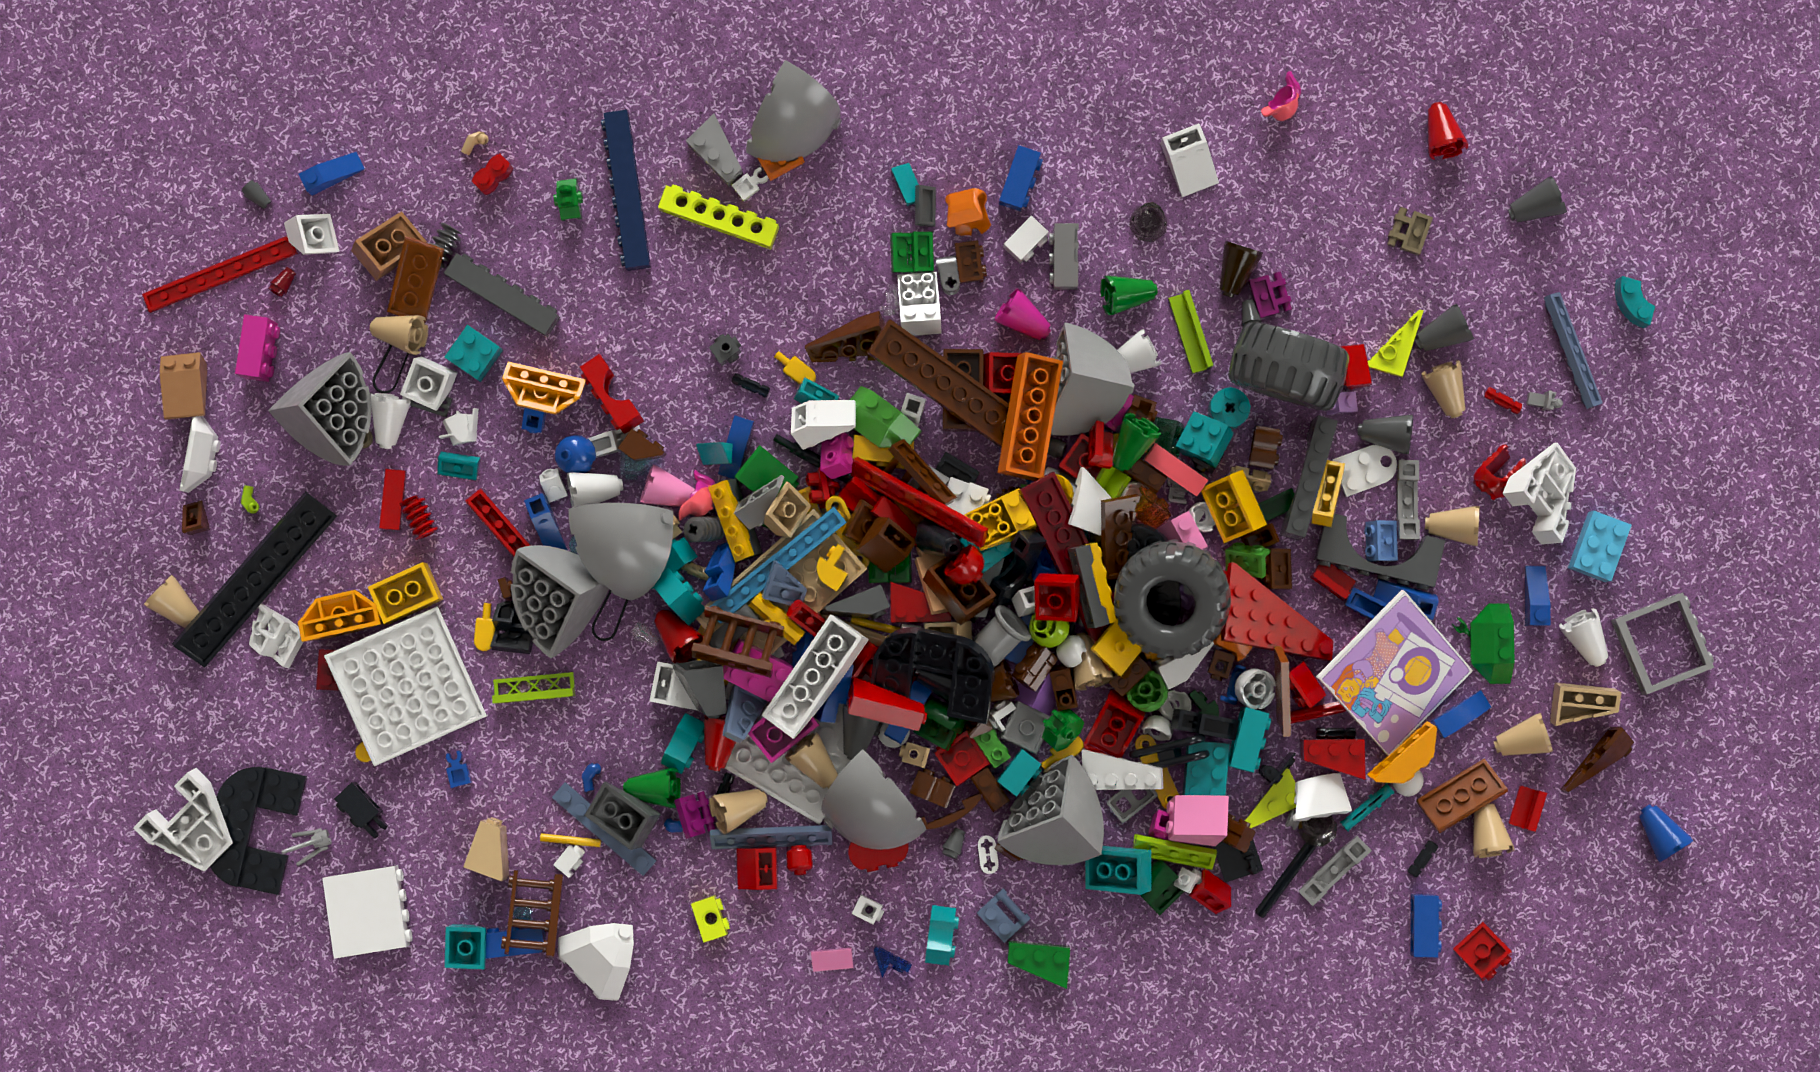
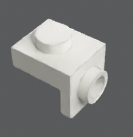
M558 468L547 469L539 475L540 484L549 503L568 496Z
M998 701L994 704V708L989 711V720L994 730L996 728L1002 732L1005 730L1000 719L1016 709L1011 701Z
M1182 867L1178 878L1174 882V886L1190 894L1195 884L1202 883V872L1194 868L1191 872Z

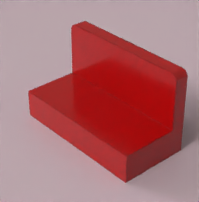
M1096 420L1089 431L1088 465L1111 469L1113 462V433L1105 432L1104 422Z
M856 476L851 478L837 495L844 500L848 511L853 513L860 499L874 507L880 498L877 493Z
M1333 564L1330 567L1318 565L1310 576L1311 579L1342 601L1348 597L1349 591L1356 583L1353 578Z
M1520 786L1510 815L1509 824L1536 832L1548 793Z
M1207 869L1202 870V883L1194 886L1189 896L1215 914L1230 908L1231 887Z

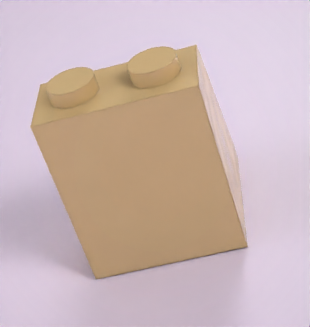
M491 817V819L487 818L480 821L464 863V868L499 881L508 879L506 826L502 825V820Z

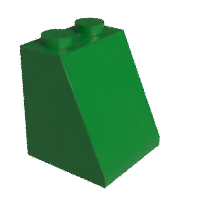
M760 445L734 476L752 492L757 491L780 475L784 476L780 490L786 482H789L795 489L800 484L797 482L799 477Z

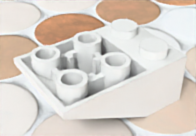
M1200 124L1162 137L1160 144L1181 197L1219 184L1208 144Z
M937 272L897 275L901 327L913 336L942 334Z
M855 400L807 401L792 408L791 435L803 450L856 428Z
M1214 642L1192 656L1188 654L1180 659H1174V656L1156 660V664L1152 668L1156 674L1163 678L1167 689H1171L1189 679Z
M657 661L650 701L698 710L676 675L672 664Z

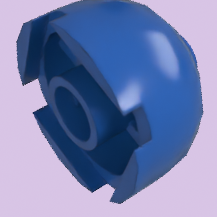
M581 435L565 437L555 449V461L558 467L565 473H587L591 470V465L596 459L593 443Z

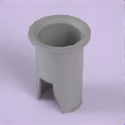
M1002 605L995 608L996 616L973 639L974 642L987 652L994 667L1022 640L1029 641L1032 638L1025 622L1012 610Z

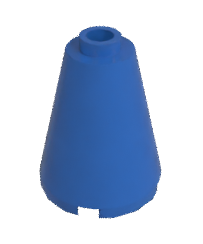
M1649 804L1640 810L1642 814L1639 818L1659 863L1693 842L1692 837L1657 805L1652 807Z

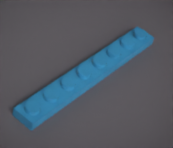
M833 507L730 589L727 597L715 601L709 607L717 606L723 611L735 613L765 588L774 560L786 570L790 569L847 522L837 509Z

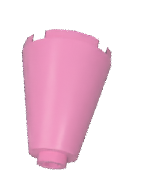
M652 465L645 481L644 491L642 490L640 502L644 504L681 507L690 499V495L695 491V488L662 468Z

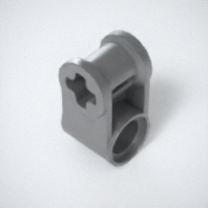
M956 256L936 259V265L943 292L947 295H955L960 289ZM948 281H952L954 288L949 287Z

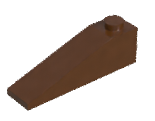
M880 311L860 316L806 344L805 350L811 362H836L838 357H847L849 361H856V356H868V361H875L873 357L867 354V351L882 330L885 322Z
M1610 727L1560 790L1570 792L1620 760L1623 756H1628L1633 749L1631 746L1634 741L1622 727Z

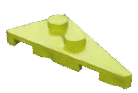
M1418 310L1413 314L1409 321L1368 360L1369 368L1403 378L1424 310Z
M1284 769L1283 777L1277 785L1273 784L1254 810L1244 820L1251 824L1249 828L1258 826L1296 808V804H1294V797L1296 796L1295 780L1289 769Z

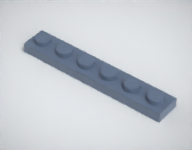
M1558 292L1545 296V307L1553 320L1552 325L1558 333L1560 346L1566 354L1567 364L1573 372L1574 382L1580 390L1583 404L1586 406V409L1603 404L1561 293Z
M566 782L553 795L552 798L642 876L657 861L642 847L633 850L628 849L584 816L591 803Z
M827 825L739 828L726 834L721 833L719 829L710 830L711 849L832 845V829Z

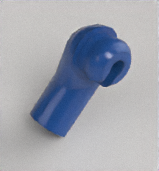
M598 763L589 764L582 773L584 792L594 790L592 779L601 772V766Z
M671 818L665 820L664 827L668 832H683L680 820H672Z

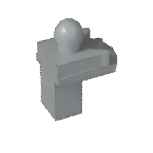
M1550 390L1544 394L1529 392L1526 405L1542 407V411L1554 410V407H1562L1563 401L1558 398L1554 399L1556 392Z

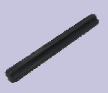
M1316 833L1311 834L1256 908L1255 913L1258 916L1264 918L1322 841L1319 835Z

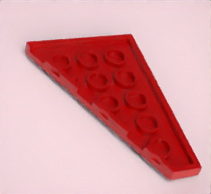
M1228 563L1227 579L1231 592V607L1226 624L1222 629L1221 641L1274 651V646H1281L1287 654L1332 661L1334 641L1236 563Z

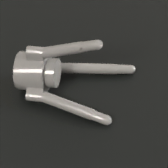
M322 828L292 833V837L314 836H311L310 841L284 849L281 853L292 852L312 844L315 848L319 847L296 863L297 866H300L320 852L329 849L328 845H331L332 841L331 838H328L329 832L327 829L322 830Z

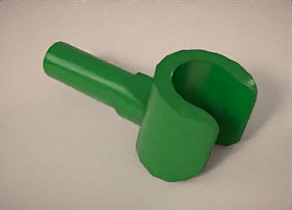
M1458 617L1457 619L1461 624L1458 627L1452 624L1453 628L1458 633H1465L1470 637V630L1467 628V624Z

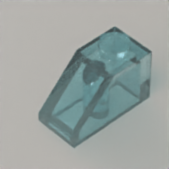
M621 451L620 475L626 476V480H638V476H643L660 458L636 462Z

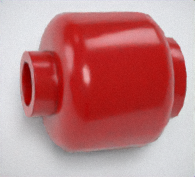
M806 845L791 846V849L786 853L787 869L794 872L796 876L806 875V871L811 870L813 867L812 851Z

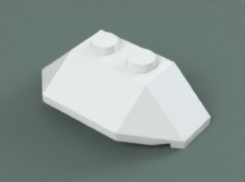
M204 416L192 417L179 491L189 493L210 478L212 472L216 471L217 461L214 459L215 453L219 452L220 441Z

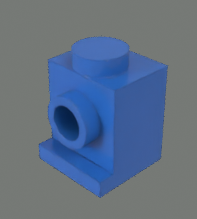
M524 407L521 429H525L529 433H541L545 425L546 412Z

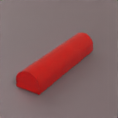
M481 488L465 500L467 505L513 557L517 549L531 546Z
M799 599L794 601L787 610V616L814 637L826 622L822 616Z

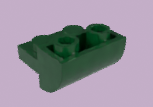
M933 698L924 705V711L927 713L925 724H921L919 731L914 730L913 732L949 751L957 733H962L968 720L947 716L948 704Z
M1154 859L1151 862V891L1140 896L1160 916L1185 891L1174 886L1178 876L1163 860Z

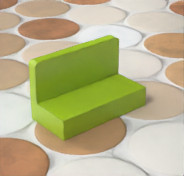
M1112 466L1111 469L1102 468L1095 480L1111 498L1121 497L1132 478Z

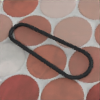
M392 345L389 346L373 376L372 383L375 390H377L379 393L386 394L390 393L395 389L409 353H407L405 357V360L403 362V365L401 367V370L399 372V375L393 388L388 391H382L376 386L375 380L386 357L388 356L392 348Z
M609 590L592 624V633L600 641H608L615 636L628 603L626 599L614 633L609 638L598 637L594 627L611 594V590Z

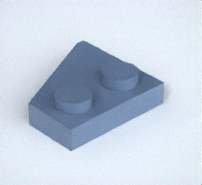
M774 560L762 598L790 606L798 599L803 602L807 588Z

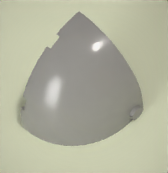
M785 60L772 82V93L766 94L750 131L752 140L749 138L746 146V153L763 160H770L771 162L784 160L789 162L797 160L798 157L810 155L822 146L833 129L837 130L842 121L840 119V107L835 98L814 78Z
M1064 322L1056 343L1058 346L1057 356H1052L1053 359L1062 360L1063 365L1051 434L1062 436L1089 432L1096 420L1102 421L1104 424L1107 423L1121 410L1129 394L1131 395L1134 390L1130 369L1125 359L1109 342L1087 329Z
M347 352L330 359L307 374L291 387L268 411L297 442L310 452L328 462L348 466L353 463L362 450L363 441L369 432L371 398L369 387L365 384L362 376L364 373L351 352Z
M596 503L569 508L571 535L574 534L577 543L575 548L592 577L600 585H605L609 588L611 593L621 598L632 601L645 595L660 578L669 558L673 538V510L634 503Z
M542 545L526 546L516 550L511 568V573H513L511 592L515 610L524 630H528L534 638V644L549 658H553L565 650L582 633L602 604L609 588L605 585H600L592 577L579 555Z
M863 749L836 777L822 802L821 810L825 818L823 820L830 829L834 827L850 842L865 848H896L913 841L927 830L920 817L916 819L917 815L915 813L917 812L905 795L890 778H884L885 775L881 767Z
M1073 755L1054 763L1051 766L1052 770L1044 776L1039 774L1029 784V788L1025 793L1018 796L1010 808L1012 813L1008 820H1004L997 842L1012 854L1031 862L1046 865L1075 864L1102 854L1104 823L1100 802L1088 774Z

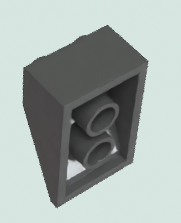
M878 585L828 605L820 613L827 616L831 614L838 617L862 619L871 617L874 620L886 614L885 610L890 605L882 586Z
M605 781L584 816L628 849L633 850L643 846L661 814L647 803Z

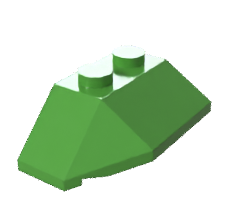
M860 386L850 399L856 401V428L853 429L878 448H890L892 444L902 439H905L911 445L921 433V430L901 411L868 388Z

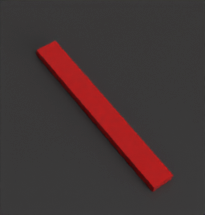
M285 236L143 293L142 296L148 311L152 313L298 253L296 248L289 243L288 237Z
M859 457L853 459L850 476H856L866 485L980 548L985 545L988 528Z

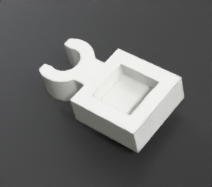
M761 167L755 169L752 177L746 173L732 184V187L744 202L760 190L757 186L758 184L766 183L769 179L767 175L764 178L758 177V174L762 172Z

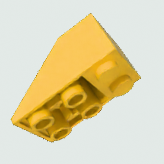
M1019 488L964 514V516L988 528L985 545L980 548L981 551L1013 541L1015 535L1020 530H1037L1036 522L1018 492Z

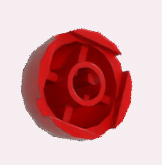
M969 544L960 550L959 554L956 555V560L954 562L951 560L944 571L952 581L961 585L969 584L972 581L976 583L983 576L982 570L985 563L983 555L974 545Z

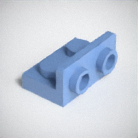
M1376 520L1365 522L1366 560L1368 562L1398 561L1397 521Z

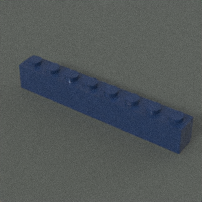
M627 109L603 113L604 119H601L602 130L606 131L607 138L604 139V146L606 151L609 150L610 156L606 160L608 170H612V177H609L611 189L615 191L612 202L613 207L617 208L618 216H615V223L617 228L620 227L621 235H618L619 247H623V255H620L622 267L625 266L627 271L651 268L629 113Z

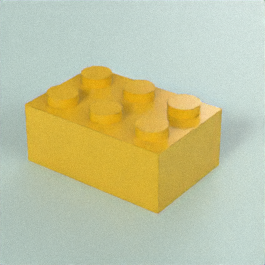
M1243 469L1205 485L1201 490L1224 543L1267 525Z
M424 562L368 587L372 599L377 605L383 624L388 625L444 600L428 563Z

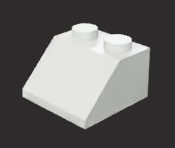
M424 357L414 358L400 395L436 411L451 391L458 372Z

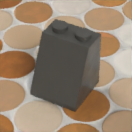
M704 660L672 664L676 675L696 709L708 718L721 717L720 714H727L722 665Z

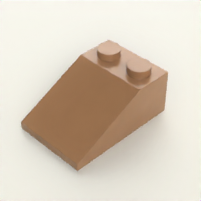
M401 211L355 240L351 251L377 281L398 266L405 237L408 236L425 243L427 241Z
M198 352L161 356L160 383L164 419L205 416L207 363L202 354Z

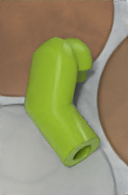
M244 485L241 504L247 512L251 514L257 513L259 511V504L252 497L254 487Z

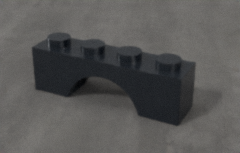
M1035 529L1017 532L1010 545V548L1014 551L1012 562L1005 571L994 577L989 585L996 594L993 603L997 607L999 605L1013 604L1011 599L1022 589L1047 542Z

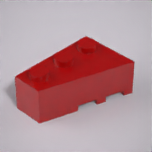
M891 582V623L951 622L950 612L931 614L924 592Z
M1365 739L1300 740L1301 760L1366 780Z

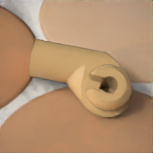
M481 131L468 135L461 152L470 155L474 145H485L488 142V136Z

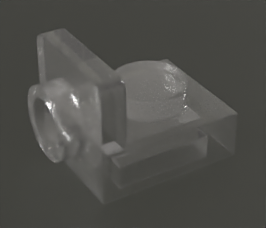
M897 285L889 286V291H886V303H890V305L879 306V311L884 316H893L895 312H899Z

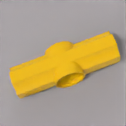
M761 592L748 605L764 621H775L784 626V638L793 645L806 633L787 616V613L778 605L775 606L770 600L763 599Z

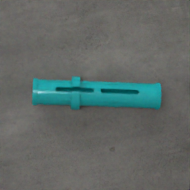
M1386 783L1376 793L1370 794L1369 798L1344 820L1340 821L1341 825L1349 832L1351 828L1357 825L1374 809L1380 808L1381 804L1394 794V791ZM1382 795V797L1379 798L1374 804H1372L1370 807L1368 806L1376 798ZM1364 808L1366 809V810H1365L1362 814H1360L1356 819L1352 820V819H1353L1357 814H1359Z

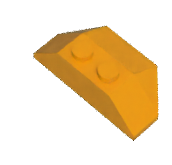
M512 362L507 363L502 377L506 388L517 406L555 415L581 398L586 382L585 379Z
M357 590L316 598L298 621L302 642L363 631L381 624L377 605Z
M1428 721L1425 722L1422 727L1413 732L1396 750L1379 762L1367 776L1375 782L1405 783L1410 781L1415 776V773L1420 768L1426 767L1434 757L1437 727Z

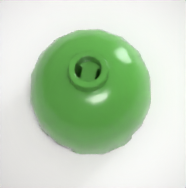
M1149 671L1127 693V698L1132 705L1143 712H1152L1164 705L1168 697V689L1163 678L1154 671Z

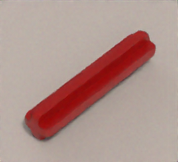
M1336 701L1292 711L1291 724L1346 712V709Z

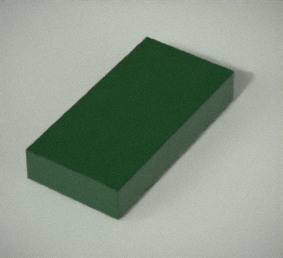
M1292 488L1258 503L1266 522L1288 512L1295 495Z

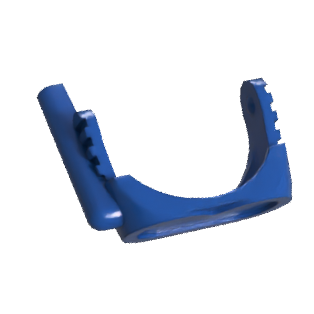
M1241 665L1235 666L1228 685L1227 697L1220 696L1222 701L1232 705L1237 704L1235 683L1239 675L1247 670L1246 667Z

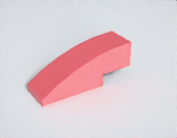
M1156 443L1144 458L1149 464L1195 496L1199 495L1209 481Z

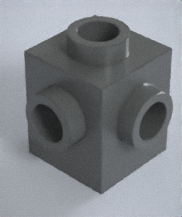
M724 334L720 335L714 340L715 343L709 347L721 366L727 362L730 364L735 362L741 353L739 349L741 344L735 336L731 338L729 334L726 336ZM725 347H730L729 350L724 351Z

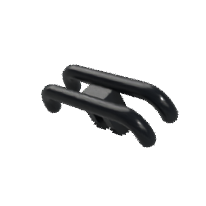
M1199 734L1132 750L1129 752V757L1138 758L1157 753L1159 761L1148 763V765L1167 768L1209 757L1210 752L1203 750L1182 756L1181 747L1205 741V735Z

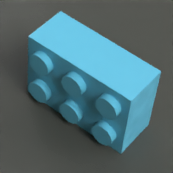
M1597 511L1588 512L1568 569L1603 582L1612 581L1632 525Z

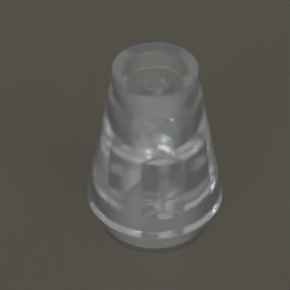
M638 621L629 633L633 636V639L652 648L660 640L645 622Z

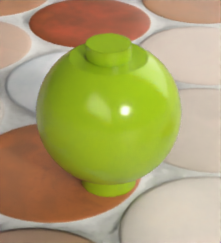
M1035 613L1031 617L1029 632L1032 639L1040 646L1047 648L1056 647L1062 644L1069 634L1070 626L1067 621L1035 620Z

